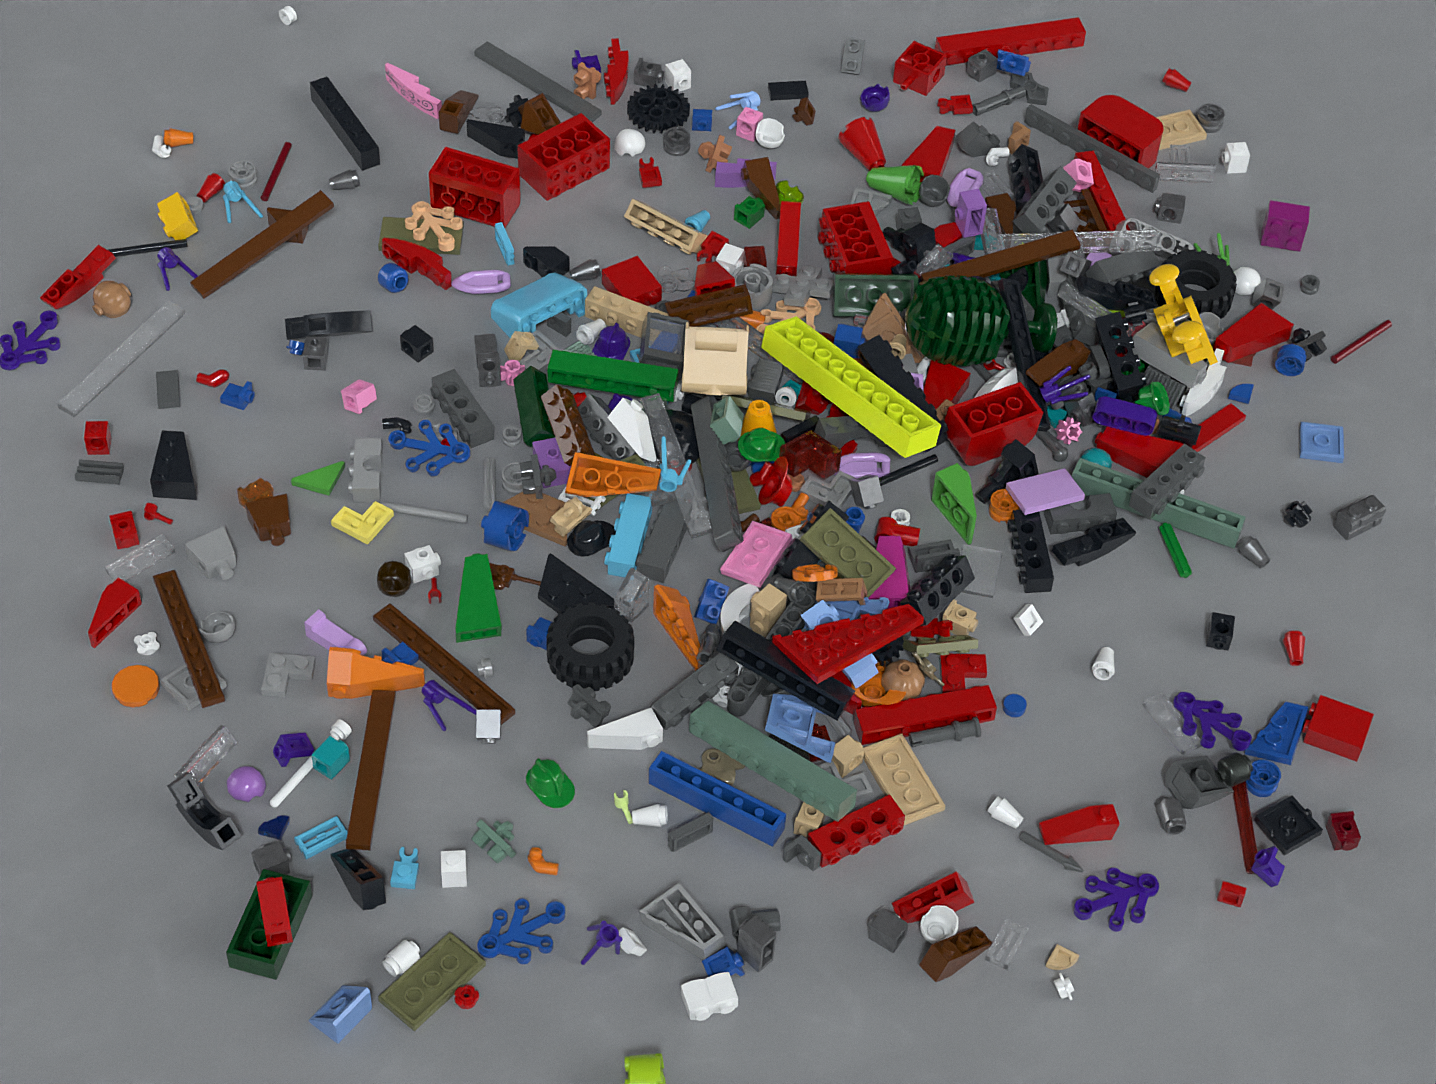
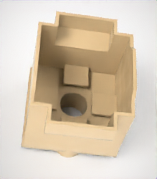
M686 322L682 392L706 395H746L749 325H747L746 329L689 327V322Z

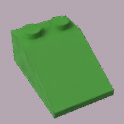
M956 463L936 472L931 501L969 545L972 544L977 514L970 476L966 470H963Z

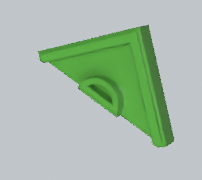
M340 461L294 477L291 480V484L329 496L345 468V462Z

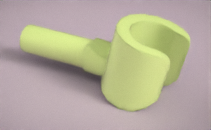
M623 790V798H618L616 793H614L615 806L622 809L628 824L633 823L628 807V792Z

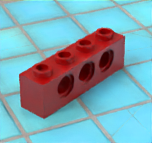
M889 794L844 816L838 822L833 821L808 833V841L821 853V868L829 864L834 865L848 855L857 854L862 848L870 844L875 845L889 835L898 834L904 827L905 814Z

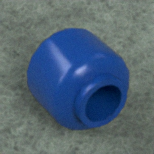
M388 263L380 269L378 282L388 291L397 293L406 287L408 274L406 270L397 264Z

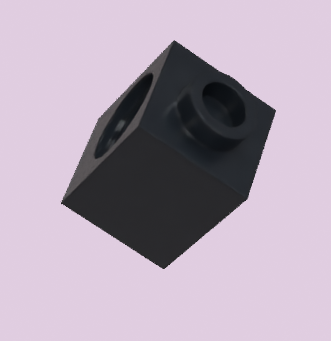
M417 325L405 330L400 335L401 350L419 363L434 352L433 337Z
M1212 612L1208 625L1206 647L1229 651L1233 638L1235 616Z

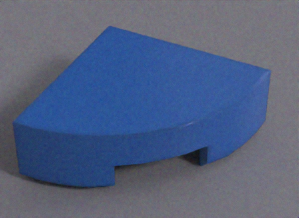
M1254 384L1235 386L1230 391L1228 399L1249 404Z

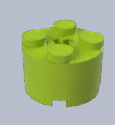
M662 1053L625 1056V1071L628 1072V1079H625V1084H666L663 1073L664 1061Z

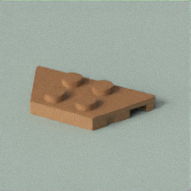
M883 293L862 328L863 338H866L865 341H868L880 335L883 340H887L890 343L897 334H903L907 339L906 354H912L915 363H920L925 356L914 347L908 332L905 330V322L887 294Z
M523 492L503 502L527 510L529 525L528 527L524 526V530L566 547L567 534L561 536L554 530L555 525L550 522L551 517L566 502L542 493L543 499H536V493L523 494Z

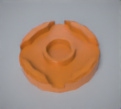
M817 564L803 565L792 570L793 579L803 582L826 581L838 576V568L830 564L825 565V568Z
M142 665L128 666L120 670L112 681L113 696L120 704L134 708L148 704V701L157 696L160 689L159 679L154 670Z

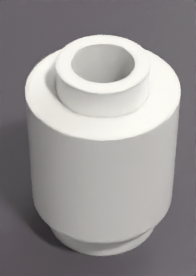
M403 940L385 956L386 959L382 962L383 966L394 977L398 974L402 975L420 959V949L413 941Z

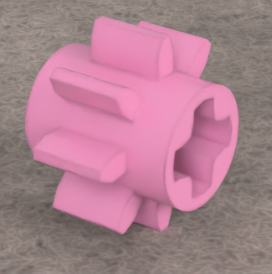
M518 360L507 361L505 366H500L501 381L505 380L508 385L514 386L513 379L525 370V365H520Z
M1067 417L1066 421L1059 420L1057 428H1054L1058 434L1056 439L1063 440L1065 444H1070L1071 440L1078 442V437L1083 433L1079 427L1081 423L1074 421L1070 417Z

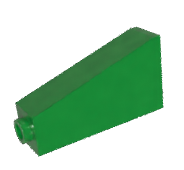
M472 554L469 557H465L455 627L456 643L501 636L502 625L488 554Z

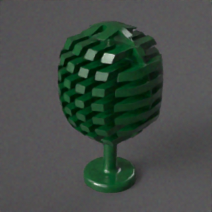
M955 275L938 276L918 283L916 293L911 302L908 303L905 312V330L908 332L914 347L922 355L932 361L938 360L937 363H949L952 366L977 365L997 357L1000 345L1005 337L1007 338L1009 332L1007 325L1010 321V311L1006 309V303L996 289L985 281L957 275V277H954ZM1042 303L1035 309L1033 321L1027 320L1033 348L1047 353L1055 342L1058 322L1054 306L1050 303Z

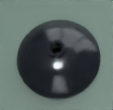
M667 409L658 411L648 418L658 461L662 462L661 438L663 436L666 437L667 465L680 467L684 466L688 459L691 460L692 464L700 458L692 416L679 410Z

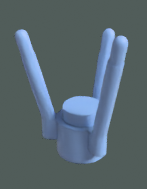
M754 91L733 94L729 96L731 99H741L718 106L715 110L718 111L741 104L743 109L749 107L758 111L757 107L760 106L761 101L759 95ZM737 120L729 126L730 130L737 126Z

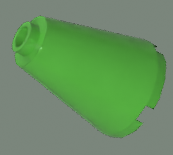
M917 165L872 168L867 173L866 181L869 187L884 194L892 195V198L905 204L913 205L912 202L919 200V188L922 183L920 182V176H924L922 168Z

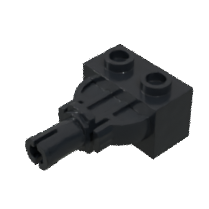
M919 223L906 230L903 228L894 230L891 227H886L883 230L885 239L891 241L893 247L902 252L907 261H915L917 265L915 272L921 274L939 264L933 228Z
M1017 439L1003 448L1001 453L1002 462L996 471L988 476V483L976 494L978 500L983 504H986L991 499L995 491L1005 489L1006 483L1039 474L1035 454Z

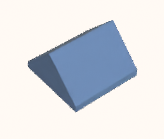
M342 985L308 1021L339 1044L371 1011L370 990L367 987Z

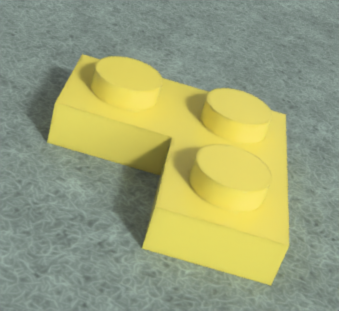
M376 501L363 515L344 506L333 517L331 525L368 545L391 520L394 512L392 509Z

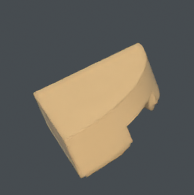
M1057 944L1046 963V967L1053 970L1070 968L1078 961L1079 955Z

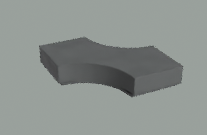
M1025 72V76L1012 73L1010 88L1022 85L1026 90L1027 103L1047 105L1048 87L1038 84L1033 79L1032 73Z

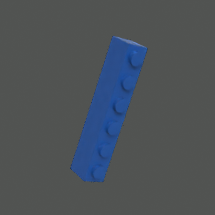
M663 751L660 752L649 767L650 785L705 813L709 812L713 817L772 847L785 830L786 813Z

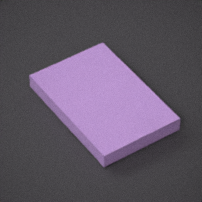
M1065 468L1006 483V490L1025 515L1082 501L1085 497L1084 492Z

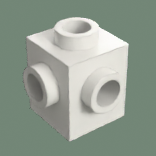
M430 545L404 553L405 566L410 569V577L413 583L428 580L439 575L438 566L441 565V560L438 553H434Z

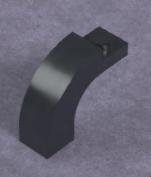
M185 772L167 785L177 801L175 805L180 813L208 844L217 849L224 850L242 836L231 817L221 814L209 803L190 772Z

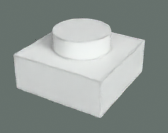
M1026 604L1013 618L1024 636H1030L1043 622L1032 604Z
M624 927L619 930V936L623 939L620 946L627 954L632 953L641 956L647 951L634 931Z

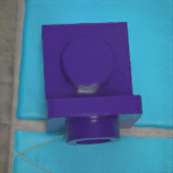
M579 50L574 51L575 57L572 58L573 69H576L578 72V64L583 62L587 68L594 67L601 73V66L597 55L581 57Z
M305 732L282 734L273 748L274 757L278 760L281 767H286L290 758L308 757L314 752V748Z
M1275 846L1258 851L1251 869L1270 887L1279 884L1285 868L1275 858L1278 851Z

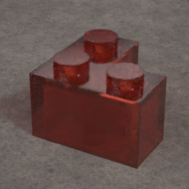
M810 430L782 445L779 457L784 456L787 459V473L792 477L809 469L821 478L826 479L839 472L842 450Z

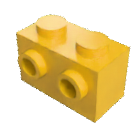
M179 192L157 203L160 211L158 216L165 223L163 229L169 238L173 237L175 240L186 239L198 232L189 205Z

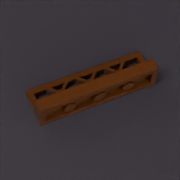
M1089 188L1081 189L1079 200L1064 201V203H1069L1071 208L1080 207L1081 211L1079 213L1074 212L1080 220L1087 223L1086 226L1079 225L1076 232L1086 258L1090 253L1089 249L1091 247L1111 254L1110 244L1112 239ZM1085 233L1093 236V239L1089 240L1083 235Z
M746 284L665 303L668 316L688 320L689 327L701 326L753 313L751 298Z

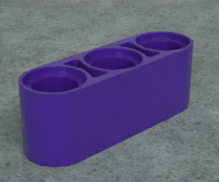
M1105 396L1098 398L1093 412V420L1097 424L1144 436L1153 433L1158 416L1153 408Z

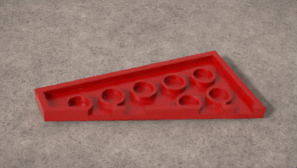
M910 604L884 609L881 614L870 616L868 613L861 615L860 619L850 621L847 618L825 623L805 632H802L801 629L792 631V635L784 637L781 634L773 636L772 643L816 684H819L922 625L924 617Z

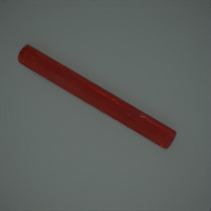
M1246 781L1232 788L1246 872L1248 874H1256L1251 870L1255 862L1254 858L1257 854L1247 786Z

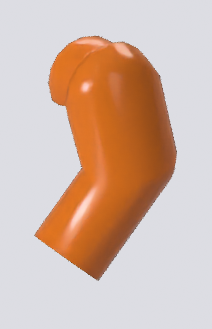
M533 847L529 850L528 862L536 872L557 876L558 863L546 862L542 856V850L538 847Z

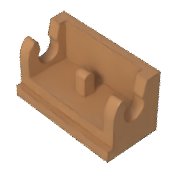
M863 578L831 579L817 582L816 601L818 602L821 600L825 602L858 600L860 605H866L864 596H867V589Z

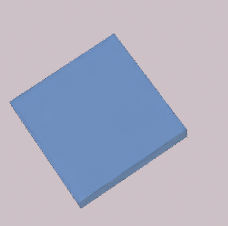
M1309 422L1300 423V458L1343 463L1344 434L1342 426Z

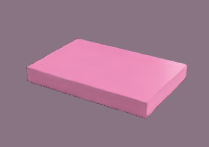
M752 521L743 534L744 541L735 546L720 571L721 574L761 587L791 542L792 534Z

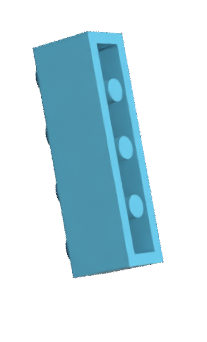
M627 493L625 502L621 501L619 507V514L621 516L616 518L614 525L616 534L611 535L609 543L611 551L606 552L604 565H608V575L634 579L637 570L636 560L639 553L642 552L653 511L652 497Z

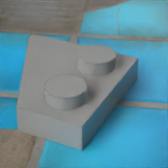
M855 188L850 204L869 201L876 216L891 203L892 195Z

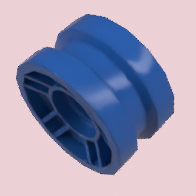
M1294 344L1281 346L1275 362L1277 371L1286 376L1300 375L1305 367L1306 351Z
M1254 761L1252 763L1253 771L1251 772L1250 779L1245 781V786L1255 796H1271L1277 790L1281 779V771L1271 761Z

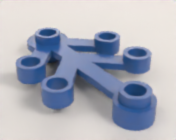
M422 420L418 425L420 432L426 435L429 442L406 438L404 432L400 430L391 432L388 437L389 443L394 449L400 450L407 447L425 451L416 457L407 459L405 464L409 472L418 471L422 463L438 454H444L446 456L438 461H431L426 465L428 474L430 476H437L441 468L452 462L463 463L469 459L471 454L469 446L463 442H458L453 434L452 427L446 423L439 427L441 437L447 439L450 446L440 443L429 420ZM429 425L427 429H422L423 426ZM445 429H449L447 433H443ZM411 463H416L414 467H409ZM432 467H437L434 471H430Z
M519 899L515 902V912L508 932L500 936L501 927L508 922V915L502 909L496 910L493 913V923L489 934L483 935L478 941L477 949L479 954L485 958H494L501 954L516 958L520 964H528L531 961L530 949L506 945L512 941L538 947L539 951L544 954L550 953L553 950V940L550 937H539L528 933L550 922L552 924L562 922L565 919L564 905L556 901L551 902L546 906L545 914L521 925L524 916L529 913V902L525 899ZM521 905H523V906H525L526 908H525V909H519L518 907L521 906ZM555 913L559 914V916H551V915H552V914H555ZM498 916L504 917L502 920H497L496 918ZM543 943L550 944L548 947L542 946ZM491 945L494 948L487 949L486 947ZM521 954H527V955H528V956L525 957V958L520 957Z

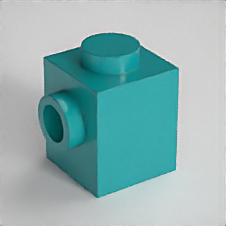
M331 736L311 755L313 769L331 780L350 761L348 746L342 740H336Z

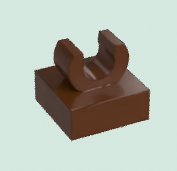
M807 97L800 99L799 106L794 108L796 114H793L792 117L795 122L803 120L806 126L811 125L814 122L816 110Z

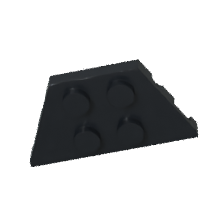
M550 553L548 555L538 592V599L562 615L563 610L569 607L575 608V605L580 603L588 605L589 602H593L599 606L605 604L611 609L617 607V600Z

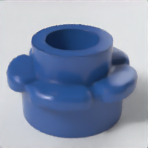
M290 340L289 346H286V348L290 349L291 354L302 355L305 343Z

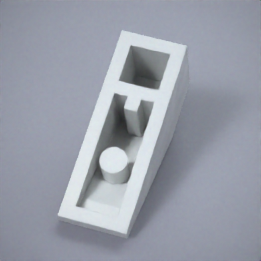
M622 398L607 418L641 458L655 462L654 444L648 416L642 410L643 406L634 399L630 401Z
M652 708L587 731L588 748L642 750L648 747H655L663 742V728Z

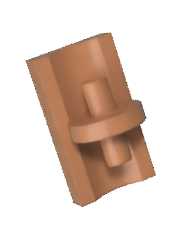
M583 62L579 63L578 72L574 75V81L578 84V87L574 89V94L582 99L589 97L593 100L596 97V83L601 80V73L594 67L587 68Z
M719 135L717 143L714 145L708 141L701 143L699 146V154L704 159L709 158L705 169L709 173H711L713 168L716 169L717 162L728 163L727 158L730 155L732 146L723 143L724 136Z

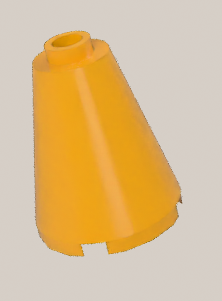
M763 400L752 401L743 418L741 436L756 428H765L777 433L770 405Z

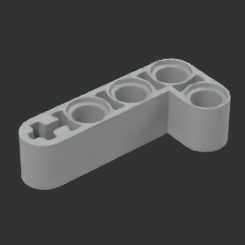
M1134 218L1124 220L1117 225L1110 244V252L1113 256L1133 251L1135 245L1142 248L1150 246L1154 253L1165 258L1173 254L1177 255L1180 251L1185 250V252L1194 249L1188 241ZM1126 224L1131 228L1130 233L1126 230ZM1144 232L1148 234V241L1144 238ZM1162 240L1165 241L1166 248L1162 246ZM1120 243L1124 245V252L1119 247Z

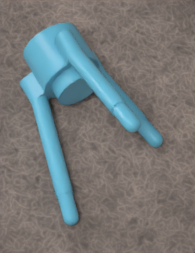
M230 181L224 185L225 195L223 199L225 201L228 223H231L229 201L237 202L241 198L247 202L260 218L263 217L262 213L246 196L245 192L241 190L237 182Z
M663 436L661 438L662 464L659 465L661 469L659 486L665 492H673L677 489V485L683 484V478L691 464V460H687L679 476L675 470L667 469L666 437Z

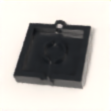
M1293 795L1256 815L1254 819L1255 823L1284 856L1320 836L1323 831L1320 825L1312 818L1310 809H1304Z

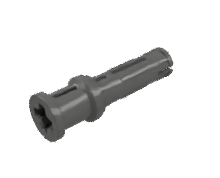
M972 717V720L958 722L957 720L953 721L951 725L911 732L909 733V741L911 747L951 739L962 741V738L971 736L978 738L981 737V727L978 718Z

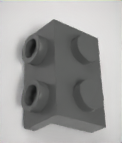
M950 539L909 547L908 554L915 572L918 573L931 571L939 566L948 555L955 554L960 556L959 548H954Z

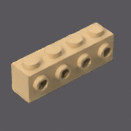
M636 199L631 200L624 215L625 218L631 220L633 226L640 229L642 227L648 229L647 233L655 237L661 236L664 238V242L672 246L677 244L681 247V251L690 255L692 252L698 253L701 250V244L708 236Z
M595 286L585 299V317L592 320L602 319L608 326H614L615 323H618L619 327L625 332L640 338L642 336L643 321L648 312L668 316L665 312ZM650 329L649 341L654 343L661 331Z

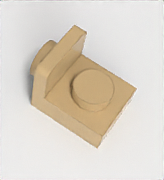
M514 331L504 351L509 360H518L519 362L527 349L537 350L539 345L532 333Z

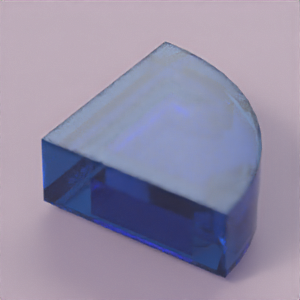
M281 815L268 822H263L258 828V834L282 840L290 822L289 816Z

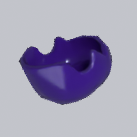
M876 84L874 87L871 86L864 89L860 96L863 107L872 112H879L886 108L890 101L888 87L883 88L880 84Z

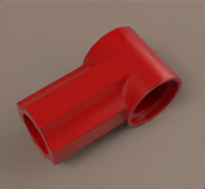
M882 517L878 521L874 538L876 543H878L879 536H901L903 545L917 546L921 528L901 525L891 517Z

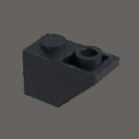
M526 246L523 248V263L528 268L537 272L542 278L550 273L565 275L570 270L569 256L555 246Z

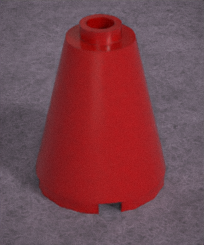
M860 117L845 126L847 130L844 133L842 131L839 133L838 139L840 143L869 171L872 168L884 167L886 159L874 121L870 117L869 120H866L865 117Z

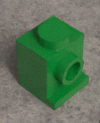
M748 196L743 202L735 205L734 220L748 229L752 228L764 217V202L758 197L754 199Z

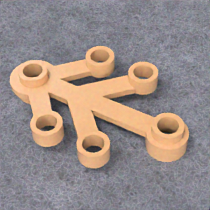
M418 201L411 207L412 217L405 219V228L413 230V238L418 241L424 240L425 234L431 228L439 238V249L445 252L452 251L455 248V240L451 234L445 233L440 226L449 227L453 230L462 229L463 221L459 217H454V208L449 206L443 209L432 208L425 201ZM432 215L441 216L444 219L433 217ZM420 219H424L420 228H417V222Z
M809 298L804 307L784 305V300H780L776 303V311L763 309L761 314L766 315L765 323L771 322L772 319L783 321L796 316L800 319L806 316V324L815 330L814 316L820 314L821 305L815 298ZM788 310H794V311H797V312H795V313H790V312H787V311H788ZM761 324L756 328V338L761 343L765 326H768L767 324Z

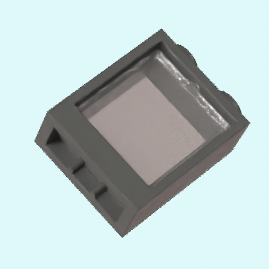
M648 312L642 325L639 363L679 369L680 374L684 366L686 322L689 321L679 317Z

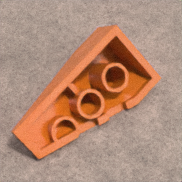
M659 584L655 585L653 614L696 671L703 665L698 663L699 659L697 660L700 643L691 615L689 601L675 588Z

